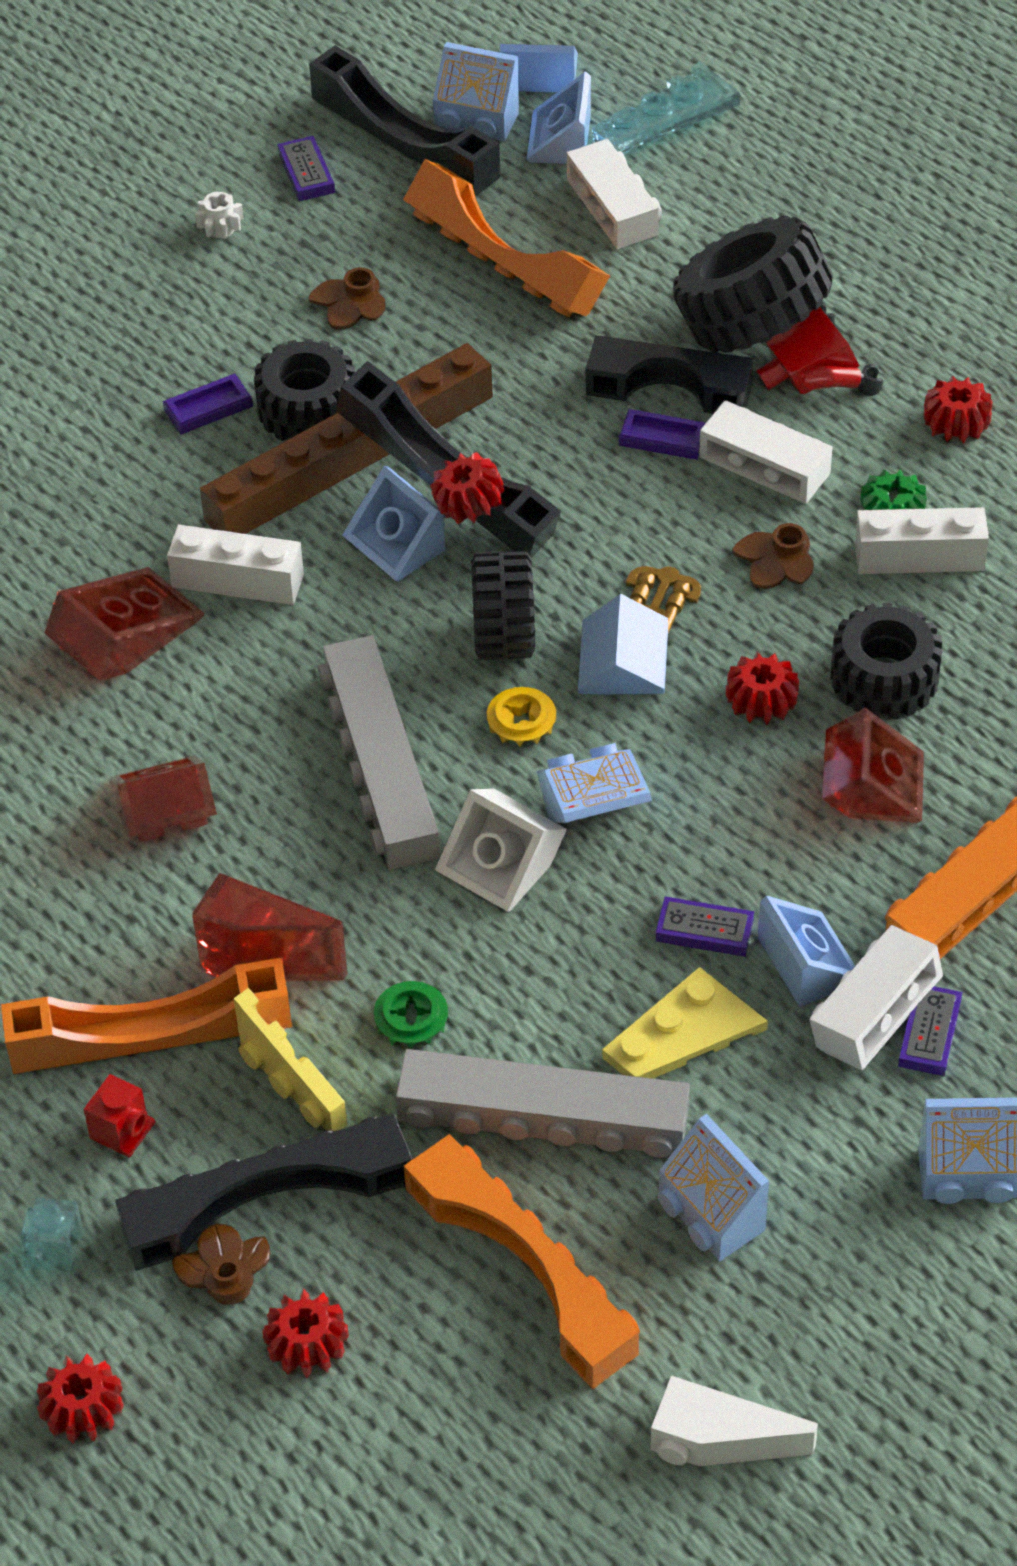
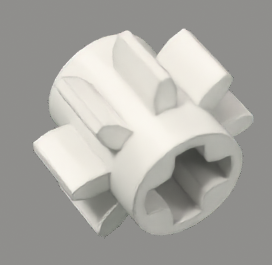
M213 192L208 194L203 201H198L199 211L195 213L196 226L198 229L205 228L206 237L212 236L225 239L234 231L241 230L240 220L244 219L242 204H233L232 195L224 192Z

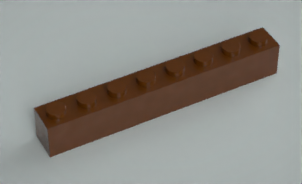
M469 343L454 349L396 381L410 402L434 429L493 398L492 365ZM337 413L200 487L204 521L213 530L247 534L390 454Z

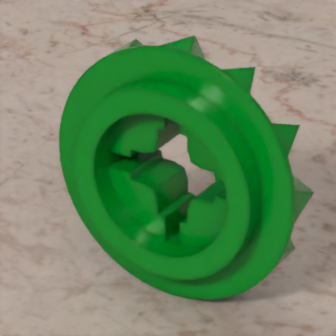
M883 469L879 476L869 475L866 485L861 487V504L864 510L925 509L927 503L926 485L919 484L916 475L904 476L901 469L896 474H890ZM894 488H898L899 494L892 503L890 502L889 494Z
M418 981L401 982L387 988L378 997L374 1006V1020L378 1033L388 1037L392 1045L397 1042L406 1043L410 1049H412L415 1043L423 1041L430 1045L436 1034L444 1033L447 1018H449L448 1005L441 992L427 983ZM409 1003H414V1009H416L418 1015L413 1025L406 1023V1018L404 1017L407 1014V1009H409Z

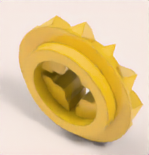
M514 687L504 690L491 700L487 708V721L490 733L498 734L502 743L512 740L519 747H521L524 741L530 740L538 744L541 736L551 735L553 725L556 722L555 705L545 693L534 688ZM529 711V721L521 720L519 723L514 724V715L520 717Z

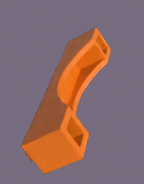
M425 159L403 198L405 202L415 208L414 216L431 225L434 222L442 226L439 231L441 234L457 243H460L462 239L469 244L467 248L469 253L484 261H487L488 258L496 262L494 269L497 272L513 280L517 276L524 281L522 285L524 290L539 298H542L543 295L547 296L552 300L549 306L567 317H570L572 312L587 316L610 278L609 274L583 257L564 250L547 254H526L511 248L496 235L486 222L477 204L472 184L442 165Z
M282 958L235 965L220 976L194 989L149 1002L124 1005H90L67 1002L47 996L1 1004L5 1044L13 1074L238 1037L239 1031L234 998L247 988L259 1000L256 1005L257 1013L268 1025L276 1020L283 1029L291 1028L290 1005Z
M449 1134L404 1165L406 1190L436 1222L457 1225L484 1234L510 1249L529 1266L544 1286L554 1307L560 1331V1355L592 1389L639 1355L640 1329L632 1315L624 1309L618 1310L607 1299L606 1291L601 1283L592 1275L586 1277L575 1266V1260L566 1246L560 1242L554 1244L544 1233L543 1226L537 1216L529 1209L523 1211L513 1201L512 1194L507 1185L498 1177L492 1179L482 1168L479 1157L468 1145L462 1147Z

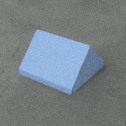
M500 44V53L518 56V91L558 92L576 79L578 53L575 46Z
M586 71L533 110L526 159L528 162L567 164V152L587 146L591 116V76Z
M383 466L342 536L395 581H400L445 551L444 518L437 506L391 468Z
M619 594L586 617L582 622L578 694L665 693L668 618L622 594Z
M765 896L760 901L758 939L799 1007L831 995L838 987L843 975L847 971L852 970L855 965L823 913L769 896Z

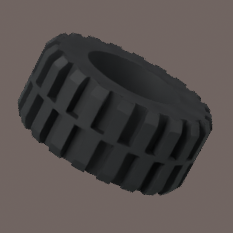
M780 216L777 219L770 217L758 223L752 222L744 225L742 229L735 232L733 230L725 234L720 240L713 241L705 246L702 252L696 253L690 258V262L687 265H683L679 270V276H676L674 279L672 295L696 343L711 352L718 353L722 351L723 353H729L735 349L745 350L759 342L762 344L772 340L771 337L792 329L791 326L808 318L809 313L812 310H817L821 306L823 298H827L829 295L833 273L810 226L806 222L796 217L790 218L789 216Z

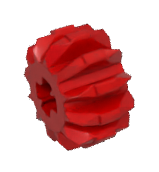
M952 375L948 383L937 380L933 389H929L925 396L923 413L925 425L930 426L932 436L944 433L946 442L950 441L953 436H957L963 444L968 435L979 439L980 434L983 430L988 429V425L991 423L993 404L991 394L985 392L983 383L971 384L969 377L964 381H958Z
M477 452L466 458L460 453L456 461L450 462L445 460V469L434 472V483L430 485L434 501L440 513L445 518L454 519L457 524L462 523L467 518L475 524L478 516L482 514L490 516V507L501 505L500 494L504 492V483L496 465L490 458L483 459Z
M758 651L753 659L741 656L737 666L730 667L725 689L727 703L732 704L734 715L746 713L749 724L756 719V716L762 717L766 725L770 722L771 715L784 720L788 710H794L799 691L798 673L793 672L790 661L778 662L779 659L776 652L769 658L762 657Z
M303 1289L299 1296L300 1300L293 1301L288 1296L283 1295L281 1300L282 1309L269 1308L267 1314L268 1324L264 1326L262 1334L264 1343L268 1346V1357L272 1360V1363L281 1361L282 1369L287 1375L299 1365L303 1375L308 1379L312 1372L311 1366L317 1364L319 1368L328 1373L331 1367L330 1358L342 1359L345 1352L343 1342L347 1341L349 1332L348 1325L343 1321V1310L339 1304L329 1305V1298L324 1292L314 1300H311L309 1293ZM309 1331V1334H302V1332Z
M86 1353L80 1364H74L69 1357L65 1356L63 1361L64 1368L58 1370L48 1367L46 1372L48 1382L38 1384L37 1395L40 1402L37 1409L40 1419L47 1422L49 1431L54 1437L66 1431L67 1439L74 1444L80 1432L86 1431L87 1437L95 1442L97 1437L96 1427L99 1425L102 1428L112 1430L114 1425L113 1415L122 1413L123 1401L120 1395L123 1389L120 1378H117V1375H112L111 1366L107 1364L106 1360L94 1365L92 1357ZM84 1396L83 1399L76 1400V1397Z

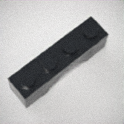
M595 335L585 368L586 395L625 401L632 393L643 387L655 384H670L682 387L694 394L700 401L704 413L714 414L725 400L746 408L752 388L754 358Z

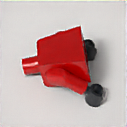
M823 304L817 310H812L809 313V317L804 321L797 322L791 326L792 329L783 334L779 333L771 337L772 340L765 342L773 359L756 370L758 377L768 391L788 378L800 394L833 387H858V390L863 395L874 396L881 391L884 381L881 378H877L879 370L873 364L864 366L862 372L858 369L860 365L849 343L834 325L836 315L834 313L826 314L827 308Z

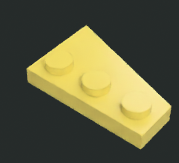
M699 967L602 1049V1058L622 1075L653 1079L686 1065L687 1060L713 1050L717 1052L730 1046V1042L748 1034L754 1036L766 1031L768 1021Z
M249 988L234 998L241 1044L238 1050L245 1063L254 1070L260 1067L269 1076L272 1087L282 1098L286 1099L291 1096L300 1105L299 1108L302 1115L311 1126L318 1128L321 1125L326 1131L344 1129L347 1126L345 1101L307 1057L303 1056L298 1060L296 1059L294 1050L286 1038L287 1033L275 1020L268 1025L257 1013L256 1005L259 1000Z

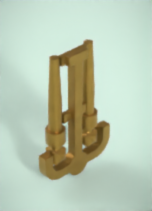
M649 566L637 567L630 572L626 580V586L634 588L630 596L631 600L668 618V633L677 613H681L685 599L687 598L689 602L697 603L701 595V585L696 579L681 575L676 568L670 566L661 569ZM654 578H657L660 585L651 606L645 605L650 595V590L653 588ZM674 585L673 594L669 596L665 605L666 610L661 609V604L669 586Z

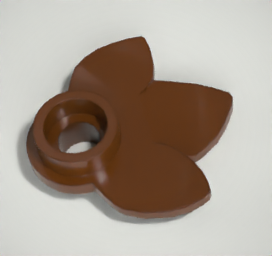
M363 267L349 270L343 280H326L318 285L308 297L309 302L328 307V324L333 329L350 328L361 317L376 321L382 316L386 307L385 299L379 293V280L371 270Z
M794 523L781 524L775 528L772 534L765 532L751 533L737 542L732 549V553L735 556L752 562L750 582L756 588H773L780 585L786 578L796 584H803L813 574L814 561L808 554L810 539L805 530Z
M213 1224L201 1233L198 1239V1251L173 1257L172 1266L176 1276L185 1286L205 1288L207 1293L218 1303L233 1305L243 1301L249 1295L254 1281L253 1275L269 1262L271 1255L270 1246L264 1236L243 1241L238 1231L232 1226Z

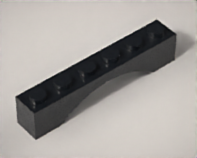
M336 45L309 63L312 99L421 165L426 159L448 168L472 184L475 196L500 178L499 142L472 126L462 129L444 128L417 117L401 106L384 90L361 60Z
M368 360L341 386L336 412L429 485L434 483V472L445 469V460L454 462L458 459L461 452L446 441L423 418L399 384ZM501 477L504 483V492L500 494L501 505L490 507V516L482 514L477 517L476 522L513 551L527 550L532 558L554 535L561 510L530 486Z
M392 1113L382 1117H369L357 1125L341 1130L324 1131L315 1135L312 1139L289 1146L279 1145L271 1148L266 1153L244 1160H230L218 1168L196 1175H182L173 1182L151 1189H137L125 1197L115 1199L120 1225L135 1270L138 1271L170 1261L177 1255L185 1254L207 1227L238 1206L252 1200L291 1189L308 1188L348 1191L369 1198L406 1186L404 1165L413 1159L396 1116Z

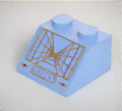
M446 42L443 48L433 97L434 125L452 129L472 126L492 139L505 141L519 114L518 56Z
M615 743L589 749L591 758L574 761L573 754L548 759L549 768L537 771L548 819L555 823H566L652 801L650 791L631 750L617 751Z
M1017 1098L925 1099L918 1147L923 1199H936L940 1203L953 1204L962 1199L985 1198V1200L991 1203H1003L1012 1198H1017Z
M705 1114L697 1120L659 1170V1193L657 1196L662 1208L673 1218L678 1215L688 1226V1233L694 1244L701 1251L705 1252L709 1249L719 1262L763 1233L766 1228L769 1180L719 1126Z

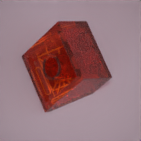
M866 708L826 729L822 799L850 819L911 823L922 821L923 750Z
M195 755L110 777L126 833L130 837L138 835L139 841L164 836V828L181 824L182 830L198 828L208 824L207 817L217 815L205 763Z

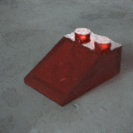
M145 567L58 591L44 633L57 643L64 652L71 655L86 668L92 676L103 681L130 672L201 620L205 613L150 567Z
M222 873L218 874L192 913L200 966L214 977L220 976L235 965L282 958L286 981L344 980L348 974L343 923L341 920Z

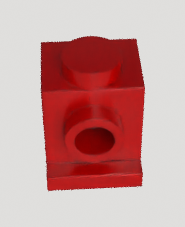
M112 1074L108 1075L83 1109L90 1139L129 1158L156 1123L155 1118L147 1115L142 1089Z

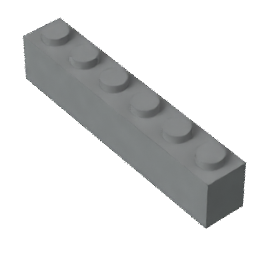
M374 635L323 646L325 664L318 665L319 677L323 690L331 689L333 696L328 697L333 722L341 721L343 729H338L342 752L344 755L352 754L354 760L349 762V771L354 788L362 787L364 795L359 796L364 821L373 820L375 829L370 830V837L375 856L384 855L388 870L439 859V831Z
M406 1049L396 1101L398 1121L407 1122L416 1128H429L432 1125L452 1127L464 1134H476L479 1131L500 1133L512 1140L533 1137L548 1139L550 1142L560 1146L581 1143L596 1145L598 1148L608 1152L630 1149L644 1151L652 1157L663 1158L671 1155L685 1137L689 1111L690 1083Z

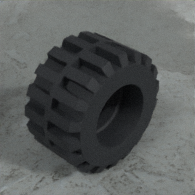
M305 339L302 342L291 340L287 341L288 344L285 346L279 344L273 347V353H265L261 357V363H258L255 367L254 385L258 418L268 433L274 431L275 438L283 441L286 437L292 438L337 414L340 388L355 373L352 359L349 355H344L343 349L340 347H330V342L323 340L320 342H314L313 339Z
M527 550L475 553L471 560L476 655L479 660L531 658L535 651V616L532 560Z
M883 603V607H876L874 604L865 606L863 612L856 609L849 613V620L843 619L839 623L838 631H835L833 638L830 679L833 680L832 688L836 694L840 693L841 702L846 706L854 703L853 711L861 715L865 710L870 711V718L880 719V714H888L889 720L899 719V712L903 711L906 716H910L916 713L917 705L923 709L929 704L930 697L935 696L939 683L943 642L941 635H937V627L934 623H926L925 615L920 612L911 613V608L904 605L900 608L892 607V603ZM874 658H891L899 662L884 663L876 661Z

